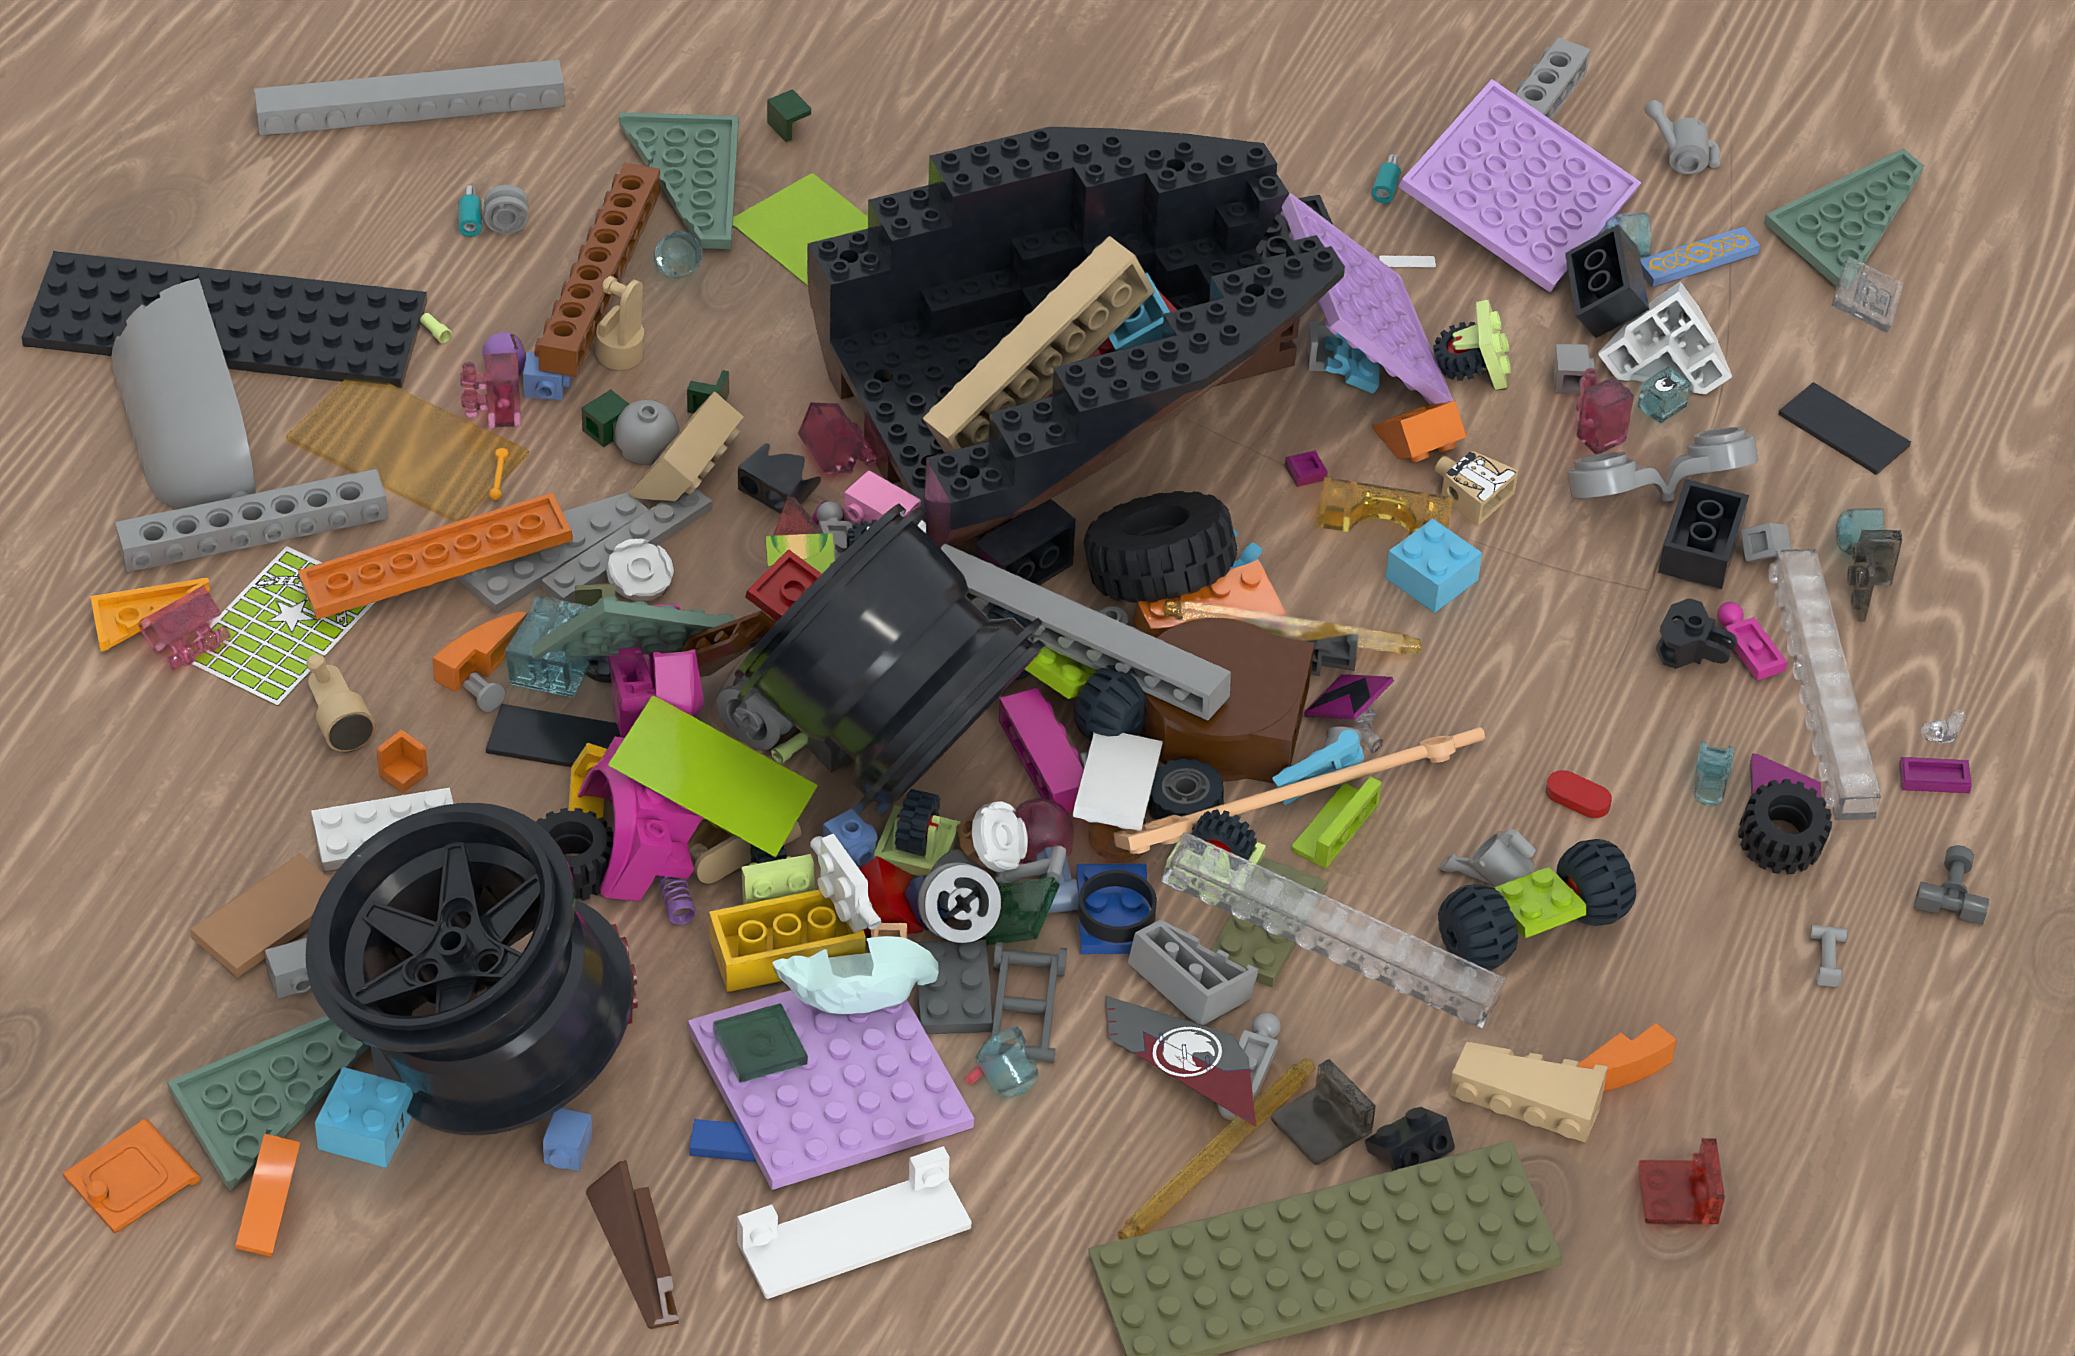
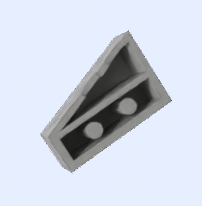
M1161 919L1135 932L1128 964L1194 1023L1205 1025L1251 1000L1259 969L1251 965L1244 968L1228 960V953L1220 949L1215 953L1199 945L1200 939Z

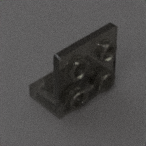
M1861 529L1859 542L1853 544L1852 559L1854 564L1853 566H1848L1847 583L1848 585H1853L1851 608L1857 610L1858 622L1866 621L1874 585H1892L1902 544L1901 530Z
M1328 1059L1318 1065L1315 1088L1273 1112L1271 1121L1314 1165H1319L1372 1133L1376 1105Z

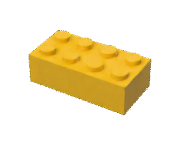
M820 889L709 912V939L726 992L782 981L775 973L772 963L781 958L789 959L792 956L809 958L824 949L827 950L828 958L865 953L866 936L864 931L861 930L854 933L846 921L842 922L836 913L834 903L829 897L825 898Z

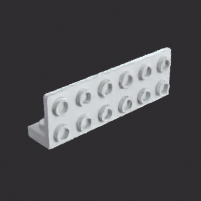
M944 1146L910 1157L908 1181L778 1225V1215L772 1205L737 1216V1243L764 1297L769 1299L970 1229L972 1221L949 1181L950 1157Z

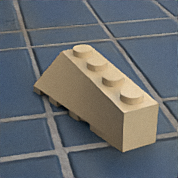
M714 391L695 411L678 432L677 436L660 454L661 456L628 494L633 498L676 501L684 492L690 495L702 482L698 476L704 478L715 465L711 459L716 462L728 448L727 446L738 435L740 430L736 426L744 416Z
M1466 1042L1452 1072L1449 1095L1463 1102L1473 1103L1493 1110L1495 1113L1507 1115L1527 1122L1532 1126H1539L1559 1133L1566 1138L1586 1143L1600 1110L1608 1066L1595 1064L1594 1069L1579 1067V1062L1564 1059L1563 1063L1560 1064L1544 1061V1057L1541 1054L1529 1053V1055L1520 1057L1514 1056L1511 1049Z

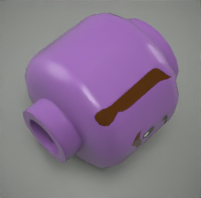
M500 332L486 340L483 345L482 355L487 369L493 377L502 380L511 379L524 371L526 353L521 340L515 334Z

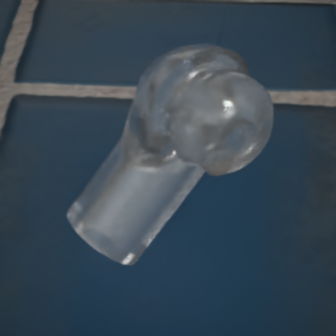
M1368 707L1356 720H1352L1351 728L1360 732L1362 736L1360 743L1371 753H1374L1380 749L1383 740L1371 730L1372 720L1376 719V712Z
M1953 710L1947 720H1933L1932 722L1924 723L1921 729L1923 738L1927 741L1933 740L1941 743L1954 741L1966 721V715L1962 711Z

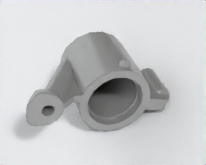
M1653 100L1645 106V113L1655 120L1669 147V163L1675 171L1682 174H1695L1704 170L1707 165L1713 169L1720 166V148L1716 142L1708 139V128L1705 123L1695 118H1683L1673 123L1663 113V105L1657 100Z
M1507 829L1504 832L1497 831L1475 851L1472 857H1457L1454 853H1451L1442 861L1439 869L1445 872L1458 871L1493 887H1497L1531 874L1535 864L1530 858L1536 852V848L1514 829Z

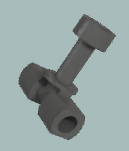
M1955 845L1947 849L1944 865L1950 871L1948 881L1944 882L1941 886L1920 882L1914 908L1937 914L1940 908L1959 912V919L1983 925L1988 911L1989 898L1969 894L1967 887L1962 884L1964 874L1968 873L1973 865L1974 854L1969 848Z

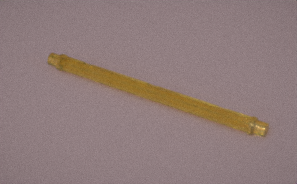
M1166 600L1163 605V615L1172 616L1176 620L1181 621L1213 617L1237 619L1257 625L1274 635L1294 636L1307 640L1358 634V647L1360 648L1367 647L1399 654H1407V652L1419 654L1422 647L1421 639L1410 638L1409 635L1381 630L1374 631L1362 627L1178 600V602Z
M1303 1058L1298 1064H1293L1254 1101L1256 1127L1237 1117L1138 1211L1126 1220L1125 1226L1117 1233L1119 1239L1123 1240L1143 1235L1298 1088L1307 1082L1308 1076L1315 1070L1314 1063L1308 1058Z

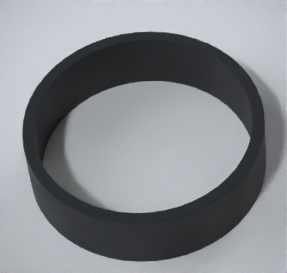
M1125 870L1100 872L1089 878L1080 890L1078 904L1080 923L1089 934L1102 941L1110 943L1131 942L1134 939L1135 932L1155 922L1156 893L1147 880L1135 873ZM1118 886L1132 889L1141 894L1148 901L1151 911L1138 923L1117 927L1095 920L1085 909L1084 902L1092 893L1099 889Z

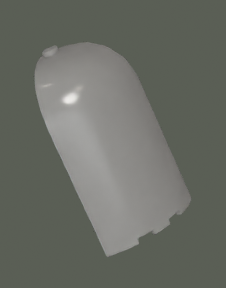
M198 278L174 285L159 293L160 298L146 307L141 305L126 320V328L121 336L116 337L112 350V370L145 480L156 498L174 509L255 494L251 455L240 406L200 280Z

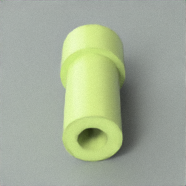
M429 313L422 315L420 318L421 324L440 343H446L450 340L452 336L450 329L444 324H440Z
M800 732L787 742L779 744L771 750L773 759L777 763L782 764L791 758L793 753L808 744V737L805 733Z

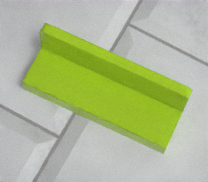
M1370 776L1359 790L1346 783L1343 784L1292 844V852L1326 869L1379 806L1382 782Z

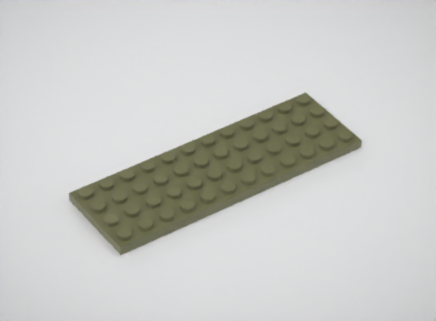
M1512 1140L1088 1248L1089 1259L1124 1356H1214L1562 1265V1254Z

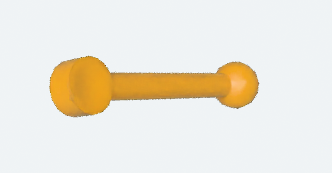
M499 448L495 452L498 462L494 486L489 492L492 500H499L502 496L500 484L504 461L509 458L508 450L505 448Z

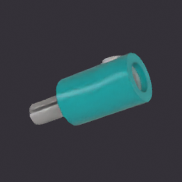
M1391 154L1388 162L1381 164L1371 191L1373 199L1377 202L1389 203L1393 200L1401 175V169L1397 166L1399 162L1397 155L1394 157V154Z
M469 185L465 188V195L458 202V228L462 235L473 237L482 230V202L475 195V187Z

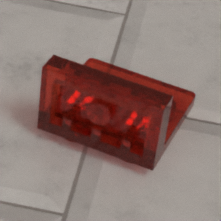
M1702 1138L1699 1153H1693L1692 1160L1639 1161L1638 1171L1644 1218L1647 1224H1719L1725 1196L1716 1138Z

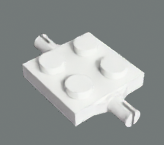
M834 833L826 837H815L810 842V847L818 855V862L821 867V877L818 878V886L822 895L825 898L829 897L834 903L839 919L842 922L846 921L854 933L866 929L867 926L870 930L879 927L882 920L876 914L869 901L868 881Z

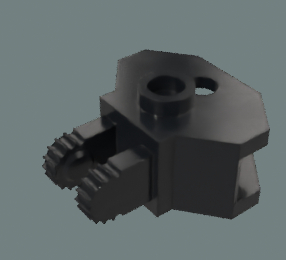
M1688 598L1670 606L1660 626L1662 637L1657 644L1656 650L1663 665L1674 669L1693 662L1701 664L1703 659L1725 664L1731 656L1729 650L1735 648L1738 638L1730 631L1727 632L1725 629L1714 626L1715 619L1709 618L1703 603Z

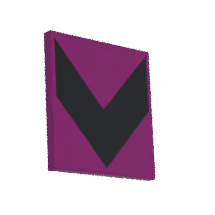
M1341 674L1303 713L1305 717L1356 720L1394 682L1393 677Z

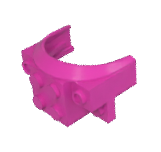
M675 603V604H664V605H673V606L676 607L677 610H681V609H680V606H679L678 604H676V603ZM641 648L619 649V655L607 656L611 671L613 712L621 737L627 736L652 695L694 718L703 709V692L695 649L686 652L642 654Z
M614 737L602 759L588 772L577 795L580 798L583 796L607 798L610 803H613L614 807L613 846L609 865L600 886V892L605 898L640 902L656 875L689 879L694 868L687 843L703 817L608 766L610 760L625 739Z

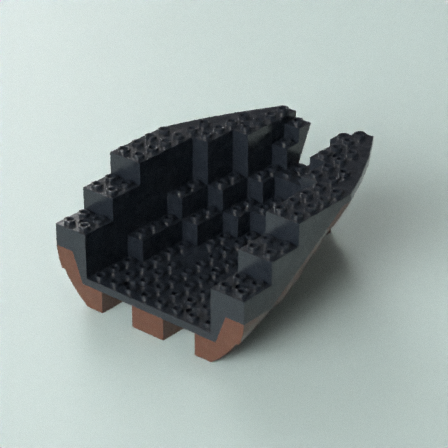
M1045 127L930 155L928 185L868 200V229L807 243V278L810 306L813 310L817 334L829 379L840 399L855 396L864 413V443L881 475L892 484L902 482L908 493L921 500V505L927 510L926 515L922 519L926 523V534L940 548L944 544L956 548L1073 487L1161 429L1212 387L1295 366L1297 347L1292 339L1298 338L1300 317L1344 277L1345 266L1332 246L1324 247L1317 235L1287 242L1286 253L1262 259L1257 252L1256 247L1290 194L1277 175L1276 160L1264 143L1185 133L1131 129ZM1109 236L1133 253L1143 271L1150 276L1155 287L1177 309L1176 311L1164 314L1162 339L1054 367L1052 397L991 412L988 442L945 453L923 420V417L929 413L930 409L938 404L958 382L976 367L980 360L984 359L1005 336L1009 335L1023 321L1026 315L1031 313L1051 291L1055 290L1069 276L1072 270L1077 268Z

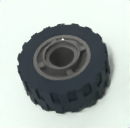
M1181 758L1176 761H1168L1167 764L1160 765L1157 768L1148 802V809H1150L1152 818L1158 820L1172 815L1183 817L1224 804L1223 779L1219 776V772L1210 767V764L1206 762L1202 763L1197 759L1187 760L1186 758Z

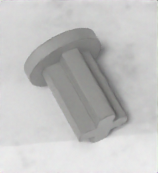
M476 673L470 674L469 680L464 681V687L477 697V705L483 711H494L502 704L505 690L500 684H489Z

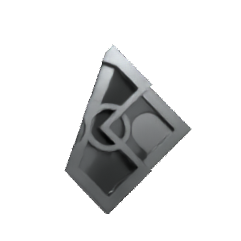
M1358 634L1304 640L1315 643L1311 675L1320 676L1321 666L1355 671L1359 641Z

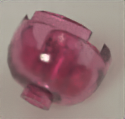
M1034 798L1016 807V811H1013L1017 818H1022L1028 837L1027 853L1024 859H1020L1022 864L1035 862L1036 854L1041 853L1046 847L1062 846L1066 849V856L1070 855L1075 836L1071 816L1061 804L1051 799Z

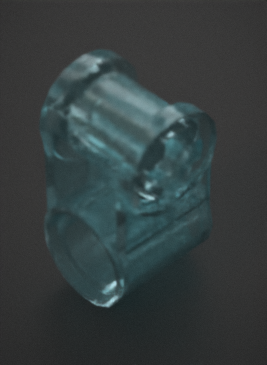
M1704 741L1700 742L1694 796L1700 803L1714 806L1723 801L1728 778L1731 773L1735 747L1729 746L1728 749L1708 746Z

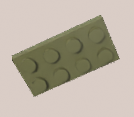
M1263 858L1213 944L1211 951L1217 953L1220 949L1229 954L1228 960L1244 968L1251 965L1259 969L1256 981L1273 987L1325 895L1328 881Z

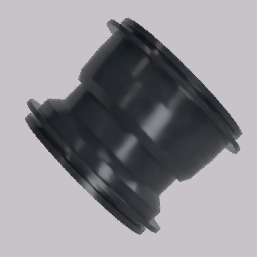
M899 503L880 517L785 612L743 660L734 674L740 681L746 678L749 679L737 696L740 701L745 702L755 693H759L777 712L808 737L820 741H826L831 738L854 760L853 785L865 795L854 808L858 814L866 809L874 800L879 804L875 811L880 816L886 813L967 731L1046 646L1040 638L1035 643L1030 639L1043 624L1039 617L1026 628L1014 618L989 619L966 597L970 590L964 574L943 550L917 526L927 513V510L922 505L904 518L903 515L906 509Z
M485 803L447 804L412 814L380 830L357 848L331 878L319 898L307 934V975L318 1004L329 1019L352 1038L371 1046L373 1063L379 1077L405 1083L411 1089L413 1096L406 1111L407 1114L415 1120L443 1132L459 1135L497 1134L530 1125L551 1115L581 1094L603 1071L618 1048L629 1022L633 1004L634 982L631 961L622 940L611 924L599 912L584 902L575 899L574 881L568 861L552 836L534 820L506 807ZM533 931L523 953L510 948L511 945ZM485 988L487 989L482 994L476 997L477 992L482 991ZM427 1001L436 1004L435 1014L412 1016L413 1011Z

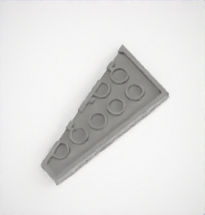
M627 492L563 511L572 530L573 541L454 578L497 614L541 587V580L649 509L637 499L631 497Z

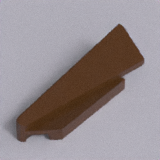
M761 610L689 636L680 652L695 649L700 677L709 676L756 646L776 622Z
M619 1161L588 1187L586 1195L647 1327L654 1329L679 1324L672 1290L674 1289L672 1275L649 1187L633 1190L627 1161Z

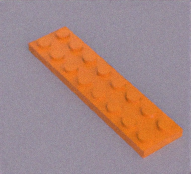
M552 492L298 570V573L318 620L356 607L366 606L382 599L398 596L421 587L431 586L434 583L450 578L460 577L476 570L492 567L518 557H525L544 549L557 547L573 541V535Z

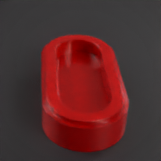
M1565 770L1553 772L1547 779L1546 794L1554 802L1590 818L1603 817L1610 811L1612 796L1605 787Z

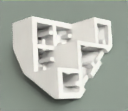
M1681 281L1649 303V310L1627 321L1598 353L1618 380H1635L1654 386L1658 379L1666 375L1668 377L1669 375L1671 380L1680 384L1675 388L1692 390L1693 393L1706 395L1732 378L1713 330Z

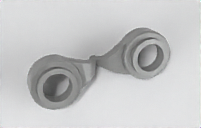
M1726 427L1695 434L1694 442L1689 443L1687 446L1688 453L1674 458L1671 462L1666 482H1664L1656 469L1636 466L1635 460L1627 458L1625 452H1607L1581 457L1574 460L1575 467L1570 468L1567 472L1571 496L1575 498L1606 496L1653 484L1661 494L1662 501H1671L1675 499L1674 491L1676 484L1686 476L1735 469L1756 463L1758 455L1755 436L1746 433L1745 427Z

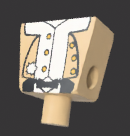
M1469 452L1458 463L1447 456H1443L1435 468V472L1444 477L1443 499L1477 526L1515 494L1518 470L1477 452Z

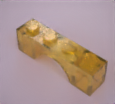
M1324 477L1316 527L1349 532L1359 522L1380 518L1400 524L1411 535L1433 518L1449 529L1454 497Z

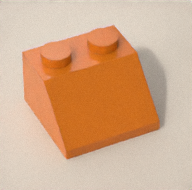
M1456 401L1427 404L1373 424L1374 431L1397 459L1410 458L1412 463L1429 458V451L1438 448L1439 452H1444L1456 448V441L1467 437Z

